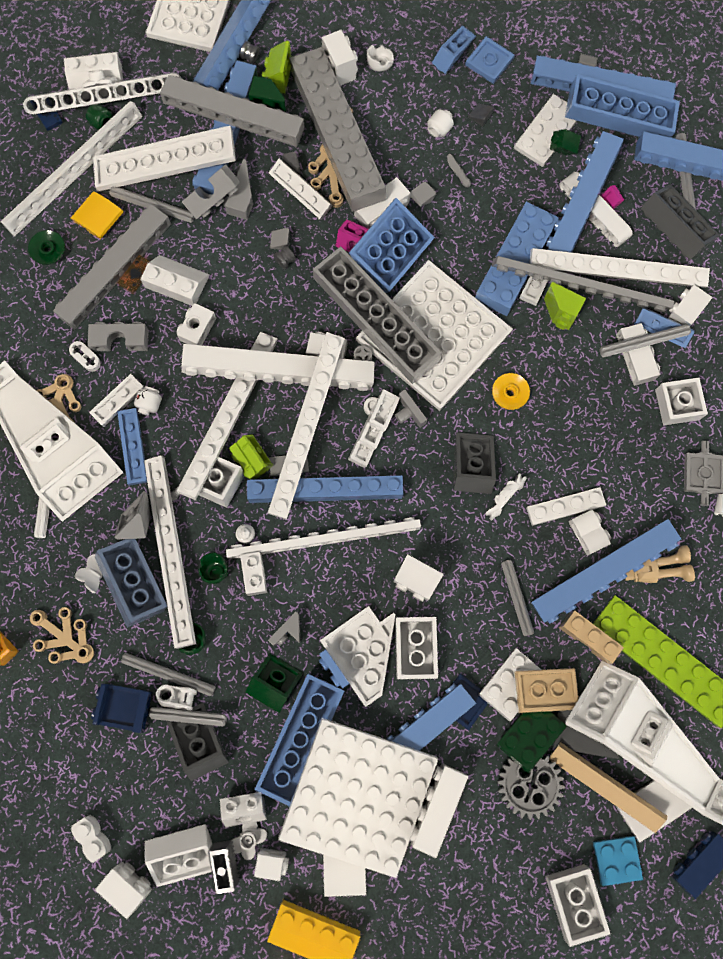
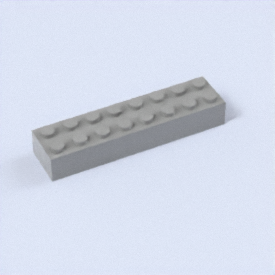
M341 246L312 269L313 279L412 384L441 360L442 352Z

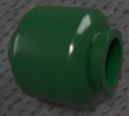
M100 104L91 105L86 112L87 123L96 130L101 129L113 117L112 113Z

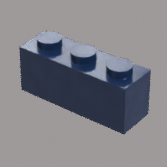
M713 831L707 832L701 837L699 846L689 850L686 855L688 858L683 863H678L673 869L674 873L671 875L679 886L694 899L704 891L723 869V838Z

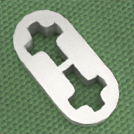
M76 341L70 345L69 353L86 370L93 372L99 369L101 365L100 359L84 343ZM75 348H81L84 354L81 356L78 352L76 353ZM86 358H90L92 361L94 360L95 364L93 366L91 364L89 365Z

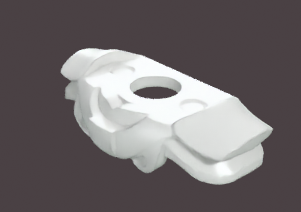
M519 473L515 482L508 481L500 494L495 496L496 506L485 513L486 516H490L489 519L491 521L501 514L503 506L513 494L523 488L527 479L525 476L522 478Z

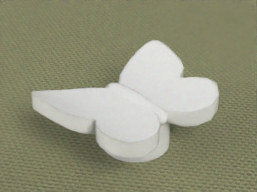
M103 70L88 72L90 79L86 80L82 85L85 88L95 84H112V82H117V78L114 76L104 77Z
M96 554L89 556L87 567L79 569L75 574V578L78 581L85 582V587L92 593L97 592L100 579L103 576L94 558Z
M257 822L242 824V833H240V836L232 839L234 853H242L244 859L251 860L255 855L256 844H260L266 839V830L257 828Z

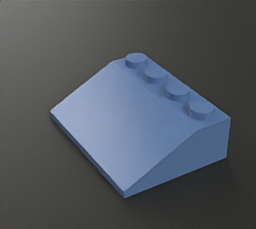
M395 198L350 250L349 254L371 279L387 293L391 291L435 237Z

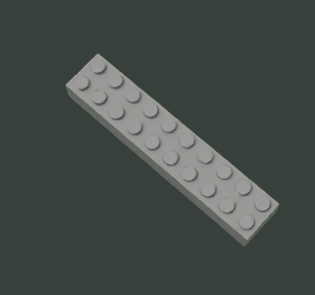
M323 47L290 57L292 75L351 211L354 212L385 201V184Z

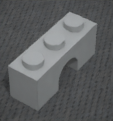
M226 164L208 179L213 185L214 194L205 193L199 186L182 201L195 219L200 216L206 217L211 212L210 208L213 205L218 207L225 201L223 197L226 194L231 196L238 190L236 186L240 181Z
M96 322L95 324H89L88 347L91 351H111V343L118 337L125 338V346L129 351H148V328L142 322H132V324Z

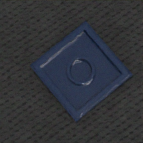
M460 673L452 684L456 686L461 684L476 702L473 707L456 720L469 731L488 703L478 695L481 689Z

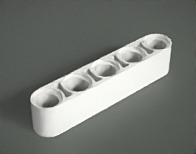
M573 172L559 184L560 189L564 190L568 197L574 186L577 187L579 183L577 180L578 172ZM599 195L589 215V220L598 229L602 230L601 233L610 242L612 241L615 247H619L633 235L632 230Z

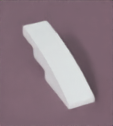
M384 389L382 390L348 458L349 461L363 468L367 467L373 451L377 448L382 434L386 431L400 399L398 396Z

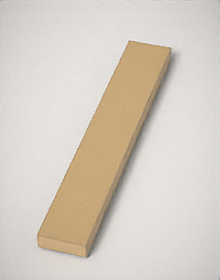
M561 742L550 755L549 760L555 761L559 767L654 833L667 821V815Z

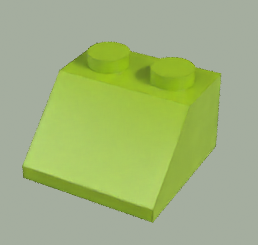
M285 41L270 49L269 57L266 56L265 58L266 71L262 73L263 77L273 81L280 93H286L291 70L289 60L291 57L290 41Z
M554 282L551 283L544 297L552 322L562 330L570 329L586 298Z

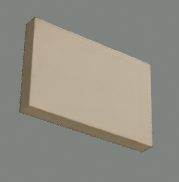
M575 668L514 672L519 713L573 710L579 700Z

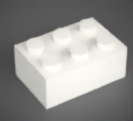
M436 617L396 618L397 679H438Z
M583 864L545 876L564 940L570 947L610 935L589 867Z

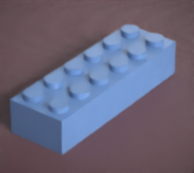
M577 74L570 86L565 118L640 137L643 131L671 138L676 130L680 101Z
M526 202L497 256L529 264L531 249H543L559 217ZM491 265L475 298L483 305L508 316L528 275L520 277L514 275L515 272L512 271L500 272Z
M307 674L254 790L290 806L322 718L332 721L345 692L344 690Z

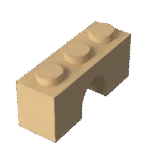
M575 610L570 612L559 626L562 631L574 640L584 643L592 650L591 652L608 664H613L624 648Z

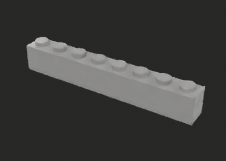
M168 75L160 92L164 104L295 147L298 146L304 131V119L298 115H291L280 109H272L264 104L251 102L246 98L235 97L230 93H223L212 87L199 85L197 82H189L178 76Z
M152 204L145 208L141 216L130 224L129 229L118 237L117 242L106 250L105 255L93 264L92 269L87 274L81 277L80 282L69 290L68 295L56 304L53 312L57 317L75 330L134 266L135 261H138V258L142 257L171 225L168 216Z

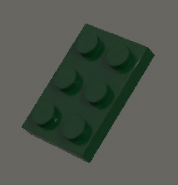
M550 711L523 713L496 746L525 771L530 773L566 729L567 725Z

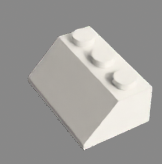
M117 52L64 58L65 75L69 89L83 87L82 84L90 79L88 72L103 70L104 77L114 76L117 78V82L123 81L122 64ZM123 85L117 86L118 94L124 95ZM101 88L99 90L102 98L109 96L107 89ZM82 92L81 96L83 100L91 99V94L89 92Z
M159 255L147 264L141 281L147 289L193 306L194 303H197L209 278V274Z
M206 824L145 841V864L157 887L211 872L208 851L212 847V840Z

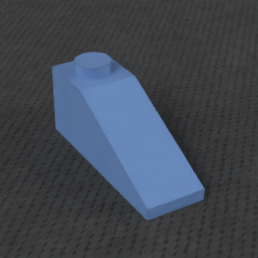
M462 25L441 46L432 64L446 74L476 36Z

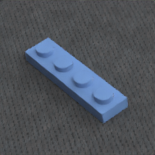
M133 408L117 411L127 484L130 486L147 483L138 410Z

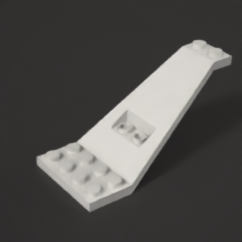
M5 360L0 364V424L35 492L63 522L119 477L123 471L96 440L17 375ZM56 433L59 435V438L53 440L51 435ZM42 446L44 449L42 452H37L36 447Z
M601 661L568 716L566 725L605 744L699 813L723 825V780L719 779L640 678Z

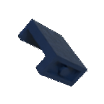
M101 684V687L96 692L97 706L93 708L91 715L93 725H103L130 730L135 733H144L153 692L111 684Z

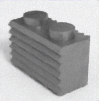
M232 840L214 843L208 851L215 894L233 892L240 881Z

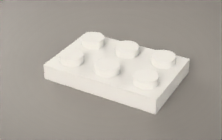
M515 648L478 695L508 721H511L518 713L514 672L541 669Z

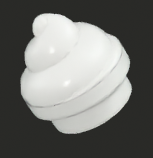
M248 524L240 525L236 530L237 540L244 544L253 541L255 537L253 527Z

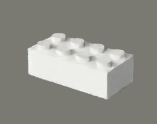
M443 763L440 767L437 766L433 773L434 784L428 787L425 795L427 801L425 806L422 805L420 809L419 821L417 826H414L410 837L413 848L435 858L438 855L468 779L465 773Z

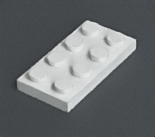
M553 94L517 141L514 149L544 167L555 152L550 150L553 131L563 129L570 131L577 122L576 120L565 118L567 102Z

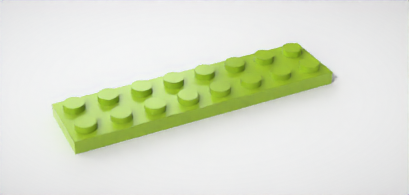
M614 595L593 622V625L623 646L622 652L714 725L722 729L723 679Z

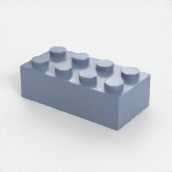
M125 539L97 550L94 558L127 628L165 611L167 604L136 539Z

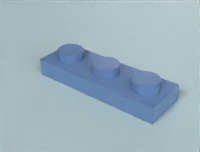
M645 307L642 308L634 325L642 323L643 328L651 333L682 326V324ZM691 329L689 335L668 341L686 348L695 331Z

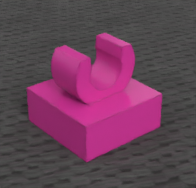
M616 185L610 186L601 195L613 210L624 201Z

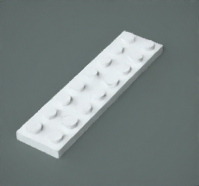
M231 126L221 127L93 156L95 188L98 191H102L111 187H121L234 162L236 158Z

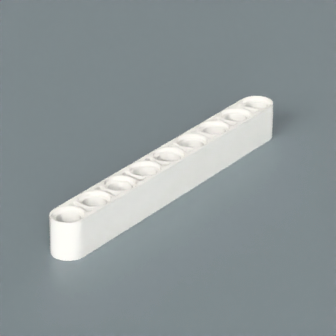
M166 73L112 82V84H100L85 88L81 87L33 95L24 100L23 107L29 114H38L158 94L161 92L168 75L181 76L177 73ZM153 80H160L162 87L154 89L152 87ZM141 82L144 85V91L137 92L134 84ZM117 86H125L127 93L125 95L118 94ZM101 88L108 90L109 96L107 98L100 96L99 90ZM83 91L91 94L90 101L82 99L81 94ZM65 94H70L73 97L72 104H67L64 101ZM47 97H52L55 100L54 107L47 105ZM29 100H34L37 103L36 110L29 108Z

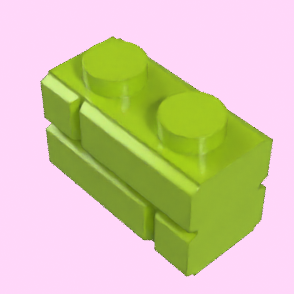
M253 434L242 436L229 448L232 452L233 460L240 464L244 472L243 475L250 480L259 478L273 466Z

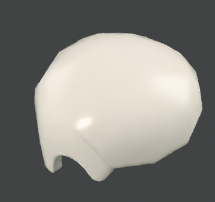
M372 45L367 50V62L374 71H385L393 65L394 55L390 49L384 48L383 45L379 48H374Z

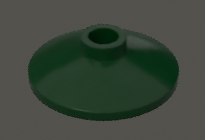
M44 230L36 233L31 238L28 244V252L36 263L50 265L61 259L65 252V243L58 233Z

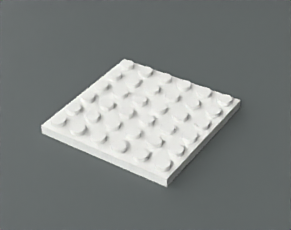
M428 260L393 297L392 301L442 352L441 360L412 384L363 331L356 337V341L361 345L368 346L377 359L440 411L507 338L513 329Z
M322 718L279 834V840L396 878L438 758Z

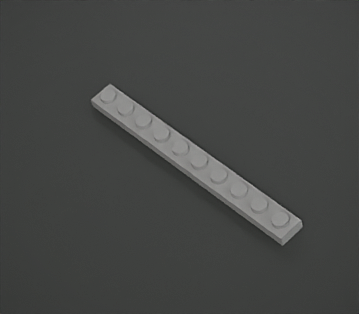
M500 256L495 257L492 262V267H496L497 271L500 272L512 271L515 272L514 275L525 277L528 275L532 276V279L536 281L548 280L550 284L554 282L560 286L561 284L568 285L567 288L571 290L584 289L587 294L596 295V293L603 294L602 297L607 299L615 297L619 298L620 302H635L637 306L645 308L651 306L654 307L655 311L659 312L672 309L675 302Z

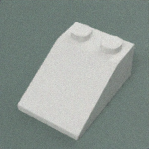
M407 554L394 583L397 584L395 587L403 592L409 590L414 593V598L423 602L424 599L427 601L430 599L444 574Z

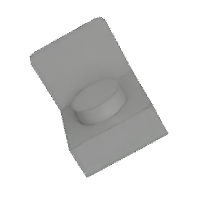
M297 612L268 639L273 646L277 644L281 646L288 639L286 636L288 633L300 643V615Z

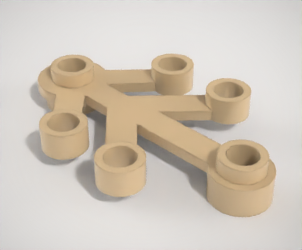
M322 144L320 148L321 155L315 162L309 163L308 170L311 174H317L319 167L326 160L327 167L317 178L311 180V186L315 190H320L322 183L329 176L332 192L329 196V202L333 205L332 207L338 208L343 205V195L339 193L337 176ZM335 196L339 197L338 200H334L333 198Z
M67 374L58 375L55 378L54 384L42 390H36L39 393H43V397L56 392L54 398L48 401L69 419L71 418L62 402L64 393L69 401L70 410L73 412L81 410L82 406L76 400L71 390L74 385L73 379ZM63 381H67L66 386H61ZM77 403L78 407L72 409L73 404Z
M63 607L58 612L59 617L62 619L63 631L47 620V614L44 611L35 610L31 613L30 622L33 625L42 626L58 638L48 641L36 640L33 643L35 651L43 652L46 649L68 646L73 650L65 653L51 652L48 656L50 663L58 664L61 661L76 659L79 663H88L92 660L94 649L91 645L87 644V622L85 620L77 619L74 622V628L78 631V643L73 640L71 609ZM64 610L68 611V615L66 617H63L62 615ZM39 614L40 620L36 622L35 616ZM82 621L84 624L83 628L79 629L78 623ZM42 642L43 647L39 650L37 644ZM83 649L86 650V655L84 657L80 655V652ZM54 654L58 655L57 661H53L52 659Z

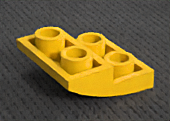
M93 191L73 214L71 219L78 225L86 228L89 233L101 239L118 220L123 210Z

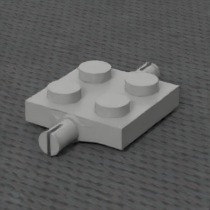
M709 441L701 442L700 453H686L684 459V492L701 494V506H709L710 494H723V456L709 453Z

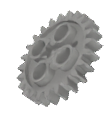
M546 755L534 766L537 767L533 777L535 787L530 788L528 801L524 802L529 790L526 783L531 782L533 769L526 776H520L519 769L521 766L507 758L509 765L502 764L505 772L498 773L503 777V780L497 781L498 784L503 785V787L498 789L499 793H504L501 800H508L505 806L507 808L513 806V814L519 810L521 818L527 813L529 820L532 819L533 814H535L537 819H540L541 812L547 817L548 808L554 812L553 803L560 805L556 798L564 796L559 792V789L565 788V786L559 784L560 781L564 780V777L557 776L561 769H553L556 762L548 763L549 756ZM541 773L548 774L547 782H539L538 778ZM521 786L523 793L520 796H514V787ZM535 793L542 794L541 802H533L532 799Z

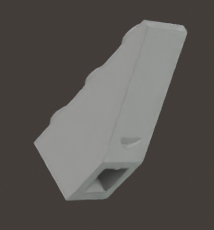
M243 159L241 165H238L236 170V177L240 181L236 186L238 190L231 196H226L224 207L227 214L247 220L253 207L248 167L246 159Z

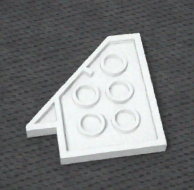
M369 606L320 640L365 707L382 696L395 614L392 613L379 622Z

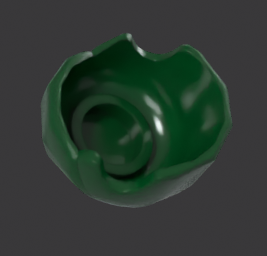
M212 552L201 557V565L198 572L204 582L210 585L218 584L226 578L228 565L222 555Z
M193 623L196 644L178 648L185 655L197 654L205 647L206 634L201 625Z

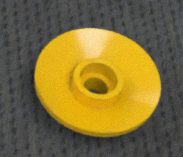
M507 373L498 377L494 382L492 395L500 407L515 410L526 404L530 396V388L522 376ZM507 391H512L513 396H508Z

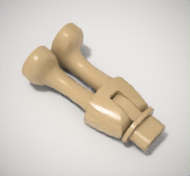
M683 545L679 547L674 555L660 557L653 562L650 559L643 563L644 567L636 572L630 570L627 572L626 575L628 577L625 578V581L634 580V582L657 583L658 579L666 577H681L687 582L694 581L695 572L692 565L670 569L658 568L671 564L689 563L691 560L689 547Z

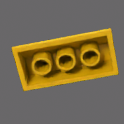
M282 900L267 942L308 959H353L360 939V931Z

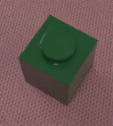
M567 129L553 131L550 150L566 156L577 154L581 135Z

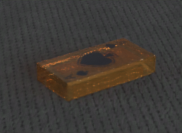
M138 255L117 282L118 285L134 294L142 284L141 277L150 261Z

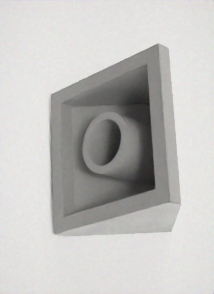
M145 491L121 514L114 537L117 540L146 538L151 511L148 495Z

